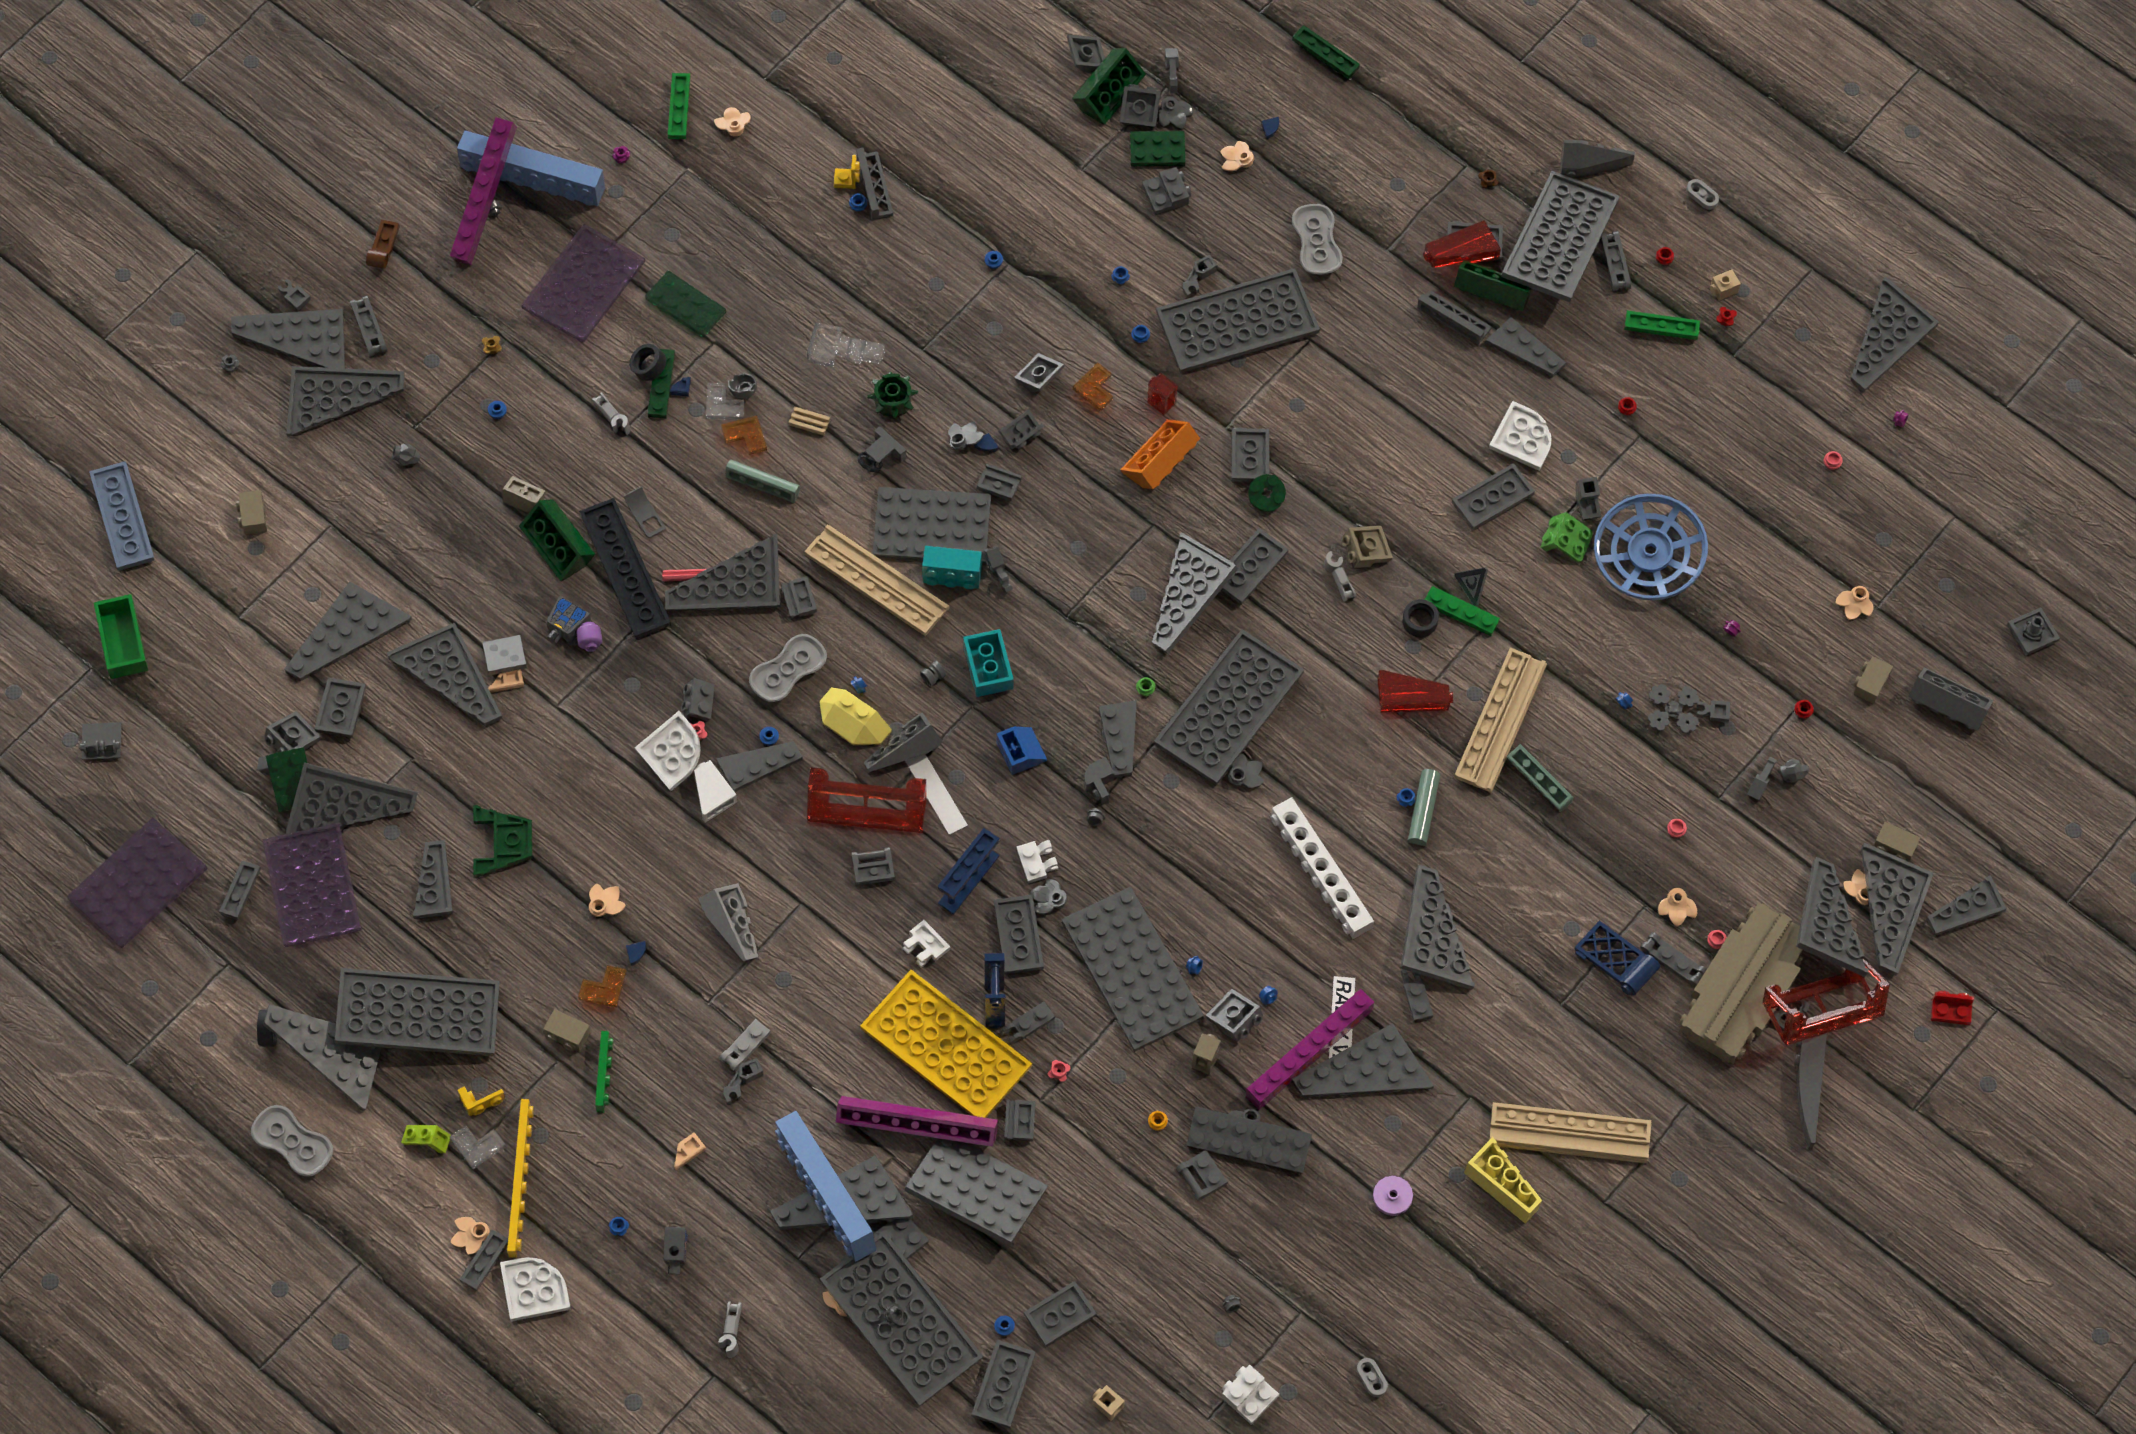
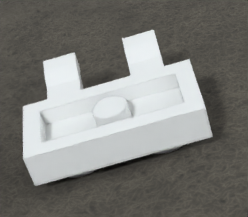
M1050 840L1044 841L1036 846L1035 841L1017 846V852L1028 884L1047 878L1046 872L1058 870L1055 857L1046 860L1044 863H1042L1040 855L1052 853Z
M925 920L909 931L911 938L903 943V950L907 954L911 953L918 944L924 949L923 952L916 956L918 959L916 963L920 968L931 957L937 961L950 950V946Z

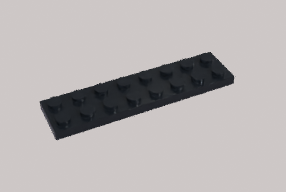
M612 498L580 510V517L635 638L637 639L671 626L670 619L615 499Z

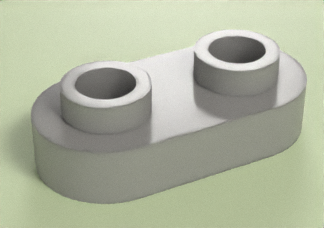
M1698 179L1688 182L1686 188L1688 196L1705 209L1711 210L1717 207L1719 196L1714 190Z
M1370 1358L1360 1360L1357 1365V1374L1368 1393L1373 1397L1383 1396L1387 1391L1388 1384L1376 1362ZM1364 1368H1369V1369H1370V1372H1369V1373H1365V1372L1363 1371V1369H1364ZM1379 1385L1381 1389L1375 1390L1373 1386Z

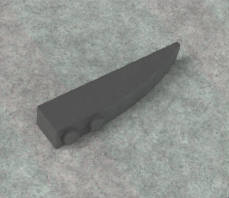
M1803 1029L1801 1036H1797L1796 1047H1799V1054H1795L1794 1065L1797 1066V1101L1802 1130L1807 1147L1812 1150L1816 1141L1827 1033Z

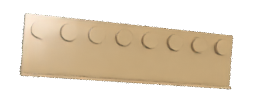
M828 524L821 535H818L804 551L805 555L924 636L930 632L945 612L949 610V605Z
M1513 648L1509 649L1456 770L1455 779L1492 793L1507 759L1506 756H1508L1546 669V661L1531 658V655Z
M1493 1102L1489 1140L1493 1137L1497 1141L1498 1147L1648 1163L1651 1120Z

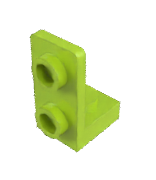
M407 1125L401 1143L404 1145H428L438 1153H446L451 1135L437 1125Z

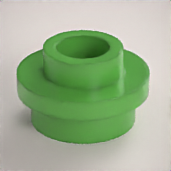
M1142 678L1137 682L1136 690L1142 696H1150L1155 691V683L1150 678ZM1148 686L1149 689L1145 690L1142 687Z

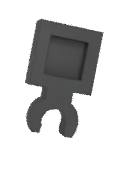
M287 279L285 280L287 288L278 286L279 292L285 295V301L297 311L311 300L309 294L298 285L293 288L292 283Z
M1711 700L1710 705L1702 701L1697 703V708H1702L1704 711H1697L1696 717L1703 718L1708 715L1710 716L1709 721L1729 722L1730 702Z

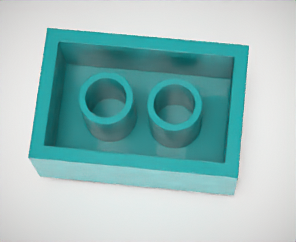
M925 546L922 564L923 583L979 589L982 551Z
M997 629L963 637V648L976 697L1014 689V679L1001 630Z

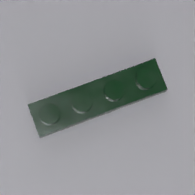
M1305 25L1292 36V41L1348 80L1360 68V64Z
M660 349L666 356V366L663 372L652 380L648 417L667 419L675 350Z

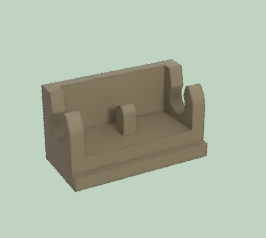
M512 476L503 488V502L529 513L539 500H544L545 490Z

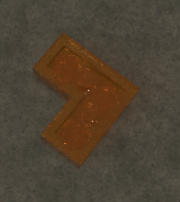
M1097 362L1073 385V390L1101 412L1113 400V396L1101 387L1111 377V372Z
M757 415L721 424L726 444L744 439L749 455L767 451Z
M607 965L602 983L583 979L578 999L617 1008L627 973L626 969Z

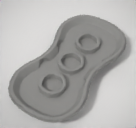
M1321 204L1301 206L1292 215L1293 227L1299 234L1302 243L1300 263L1307 272L1312 274L1334 272L1339 269L1343 260L1342 253L1333 239L1334 215L1328 207Z
M808 634L794 636L786 643L782 652L776 658L764 662L752 670L749 676L750 686L760 698L769 702L779 701L790 693L792 687L800 678L822 668L827 659L826 650L816 638Z
M280 1105L270 1106L263 1110L252 1124L251 1135L254 1141L264 1148L280 1153L285 1157L290 1167L300 1175L313 1176L319 1173L329 1163L333 1155V1146L330 1140L320 1133L305 1129L286 1107Z

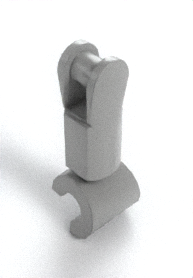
M602 392L599 393L600 396L597 398H592L595 406L611 423L614 433L618 432L619 426H623L626 435L630 433L631 427L627 417L619 414Z
M1332 551L1328 552L1323 566L1327 572L1332 573L1342 600L1345 602L1348 598H1356V592L1344 568L1341 567L1343 557H1339L1337 562H1333L1331 560Z
M728 1301L724 1336L718 1341L720 1348L730 1345L726 1348L728 1358L735 1357L739 1351L736 1337L742 1310L741 1302L731 1304ZM737 1312L736 1316L730 1315V1313Z

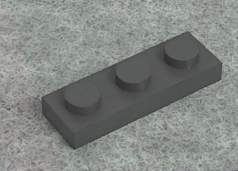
M241 861L219 910L220 915L239 920L260 873V866Z
M491 1230L459 1279L460 1282L478 1291L507 1247L508 1238Z

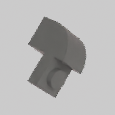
M1597 477L1579 479L1576 482L1575 492L1582 521L1601 518L1598 502L1600 491Z
M1106 757L1090 764L1086 769L1084 779L1086 793L1092 790L1093 797L1096 801L1099 800L1101 805L1109 803V794L1104 785L1114 781V771Z

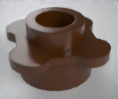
M1485 170L1479 173L1478 178L1481 179V187L1487 188L1488 186L1498 185L1495 171Z

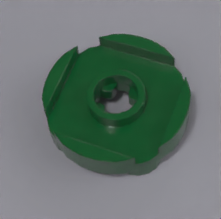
M1270 474L1256 477L1250 484L1248 498L1252 506L1263 512L1277 510L1284 502L1286 495L1283 482L1276 475ZM1265 488L1272 491L1270 498L1262 496Z

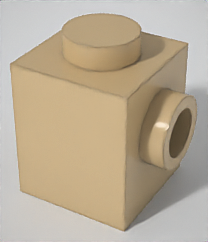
M1729 270L1712 278L1710 290L1720 301L1737 294L1741 283L1733 270Z

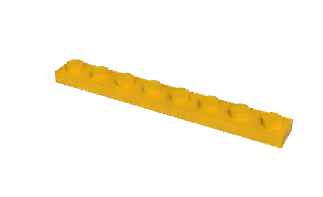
M521 1099L507 1248L508 1256L512 1258H517V1251H521L522 1239H519V1232H523V1220H520L521 1213L525 1212V1201H522V1196L527 1191V1182H524V1175H528L529 1164L525 1162L526 1156L530 1155V1144H527V1140L532 1135V1125H529V1118H533L534 1107L530 1106L529 1099Z

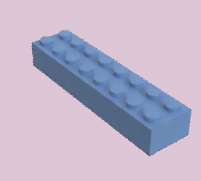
M464 131L457 147L461 168L466 171L478 172L489 137ZM511 144L500 177L501 181L507 180L519 186H528L536 191L542 190L554 196L559 195L566 197L568 200L583 202L589 206H598L605 190L602 169Z
M797 1111L775 1122L777 1127L775 1134L779 1139L777 1140L779 1147L782 1151L786 1150L791 1166H796V1173L799 1179L806 1182L807 1185L805 1187L809 1195H814L816 1206L826 1214L824 1215L826 1222L829 1226L833 1225L835 1229L834 1234L838 1241H843V1248L848 1257L852 1255L856 1262L875 1252L877 1249L871 1228Z

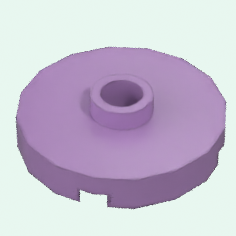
M1385 1177L1374 1188L1373 1201L1377 1209L1386 1215L1396 1216L1404 1213L1412 1203V1188L1401 1177ZM1394 1192L1397 1196L1391 1197L1390 1193Z

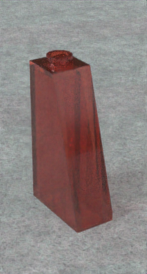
M1485 220L1425 244L1423 256L1425 261L1429 262L1432 268L1462 264L1463 260L1471 263L1496 260L1500 258L1501 248Z
M1379 670L1380 713L1449 710L1450 703H1453V692H1449V685L1385 670Z

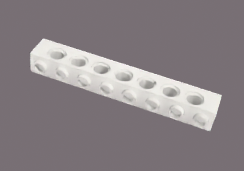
M1291 797L1273 807L1270 816L1272 823L1275 826L1278 825L1282 838L1290 843L1292 853L1301 860L1303 870L1306 873L1309 872L1313 885L1316 888L1319 887L1323 900L1331 905L1332 913L1336 919H1340L1344 932L1347 935L1350 934L1352 939L1371 930L1374 920L1294 799ZM1291 820L1294 824L1289 825L1286 821ZM1296 836H1303L1305 839L1298 840ZM1312 851L1315 853V855L1310 856L1307 855L1306 852ZM1321 866L1325 868V870L1319 871L1316 868ZM1333 882L1335 886L1330 887L1326 883ZM1341 897L1344 898L1346 901L1339 902L1337 901V898ZM1353 913L1356 915V917L1350 918L1347 916V914Z

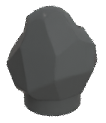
M410 444L395 445L392 460H396L398 464L406 466L418 463L420 455L414 446Z
M1790 759L1785 765L1780 766L1783 780H1789L1792 783L1803 779L1809 773V766L1802 765L1796 759Z

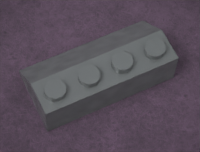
M1925 667L1919 674L1908 696L1912 698L1913 702L1927 705L1933 712H1941L1947 715L1948 719L1952 721L1958 720L1964 723L1965 727L1972 730H1979L1994 701Z

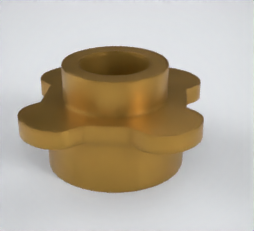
M499 336L482 339L485 354H496L501 351L502 347L499 345Z

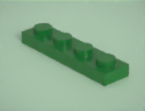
M672 73L668 139H686L690 73Z
M1627 310L1624 330L1698 340L1700 320Z
M1434 586L1431 587L1424 599L1432 602L1439 612L1489 636H1492L1500 621L1499 617Z
M601 1031L595 1107L596 1112L605 1113V1106L609 1105V1094H606V1088L610 1087L611 1083L608 1069L612 1068V1057H609V1050H613L614 1039L610 1038L609 1031Z

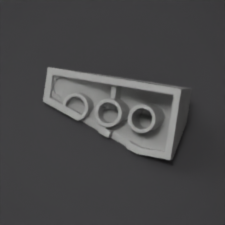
M739 884L713 889L698 898L706 917L743 961L757 958L758 954L754 936L750 933L748 926L751 924V921L745 912L747 902Z

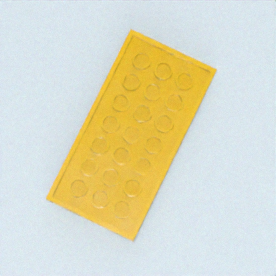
M910 970L860 1025L861 1030L971 1116L987 1118L1032 1067L1030 1061L913 970Z

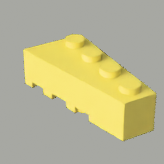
M1492 1137L1468 1162L1464 1173L1526 1224L1538 1211L1542 1200L1527 1180L1522 1178L1519 1174L1520 1171L1516 1166L1512 1165L1507 1158V1154L1504 1150L1501 1151L1497 1141Z

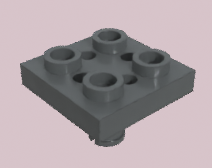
M2041 607L2007 623L2008 628L2026 656L2052 645L2060 639Z

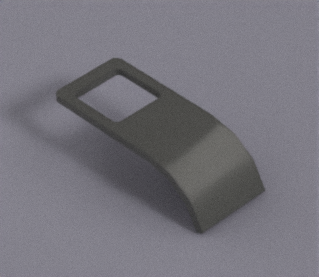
M642 486L623 495L630 511L648 538L666 530L665 525L647 499ZM652 517H656L662 527L648 533L642 523Z

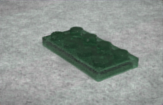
M669 270L645 295L647 301L703 338L726 313V308Z

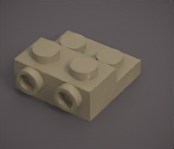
M1382 526L1349 528L1342 537V544L1344 547H1347L1349 552L1348 561L1353 563L1354 568L1371 567L1373 563L1390 562L1393 559Z

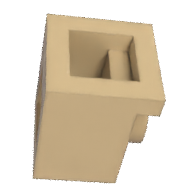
M1107 1385L1103 1389L1099 1388L1092 1396L1094 1398L1093 1405L1107 1416L1110 1421L1124 1408L1125 1401ZM1105 1401H1109L1111 1404L1110 1406H1106L1103 1403Z

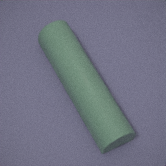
M730 460L726 466V478L792 503H795L799 495L800 485L734 460Z
M1521 744L1506 756L1559 812L1565 810L1572 803L1573 796Z
M1432 769L1421 771L1408 843L1422 846L1427 845L1440 780V773Z

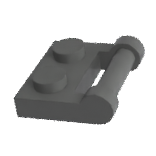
M890 847L884 848V850L865 853L851 852L856 885L895 880ZM878 858H885V859H886V860H884V861H877V862H869V863L859 864V861H864V860H871V859H878Z
M1206 1150L1176 1167L1178 1173L1183 1175L1194 1191L1197 1201L1206 1198L1228 1183ZM1188 1169H1194L1206 1187L1205 1189L1200 1188Z

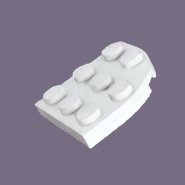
M1512 401L1489 445V449L1540 471L1550 450L1551 433L1546 425V421L1537 412Z
M680 711L635 747L670 791L676 788L693 772L700 757L698 734Z
M519 1258L500 1262L511 1322L571 1310L566 1283L556 1268L537 1258Z

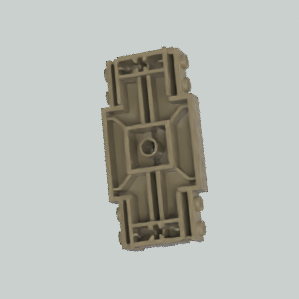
M1759 902L1755 908H1750L1746 915L1748 918L1747 922H1742L1737 931L1731 930L1695 987L1692 994L1693 1000L1688 1007L1690 1012L1688 1015L1684 1014L1678 1023L1681 1025L1679 1032L1686 1034L1689 1041L1722 1059L1723 1062H1731L1732 1064L1735 1063L1737 1058L1741 1060L1746 1051L1744 1049L1746 1043L1751 1044L1755 1035L1761 1036L1783 998L1798 977L1801 970L1799 965L1804 958L1801 955L1805 950L1796 947L1800 926L1793 923L1792 919L1787 915L1778 914L1769 909L1765 904H1760Z

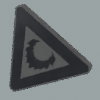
M1487 567L1454 573V577L1473 606L1479 605L1488 573Z

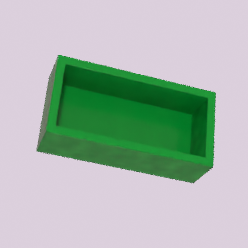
M129 594L93 602L110 678L114 679L149 671L132 595Z

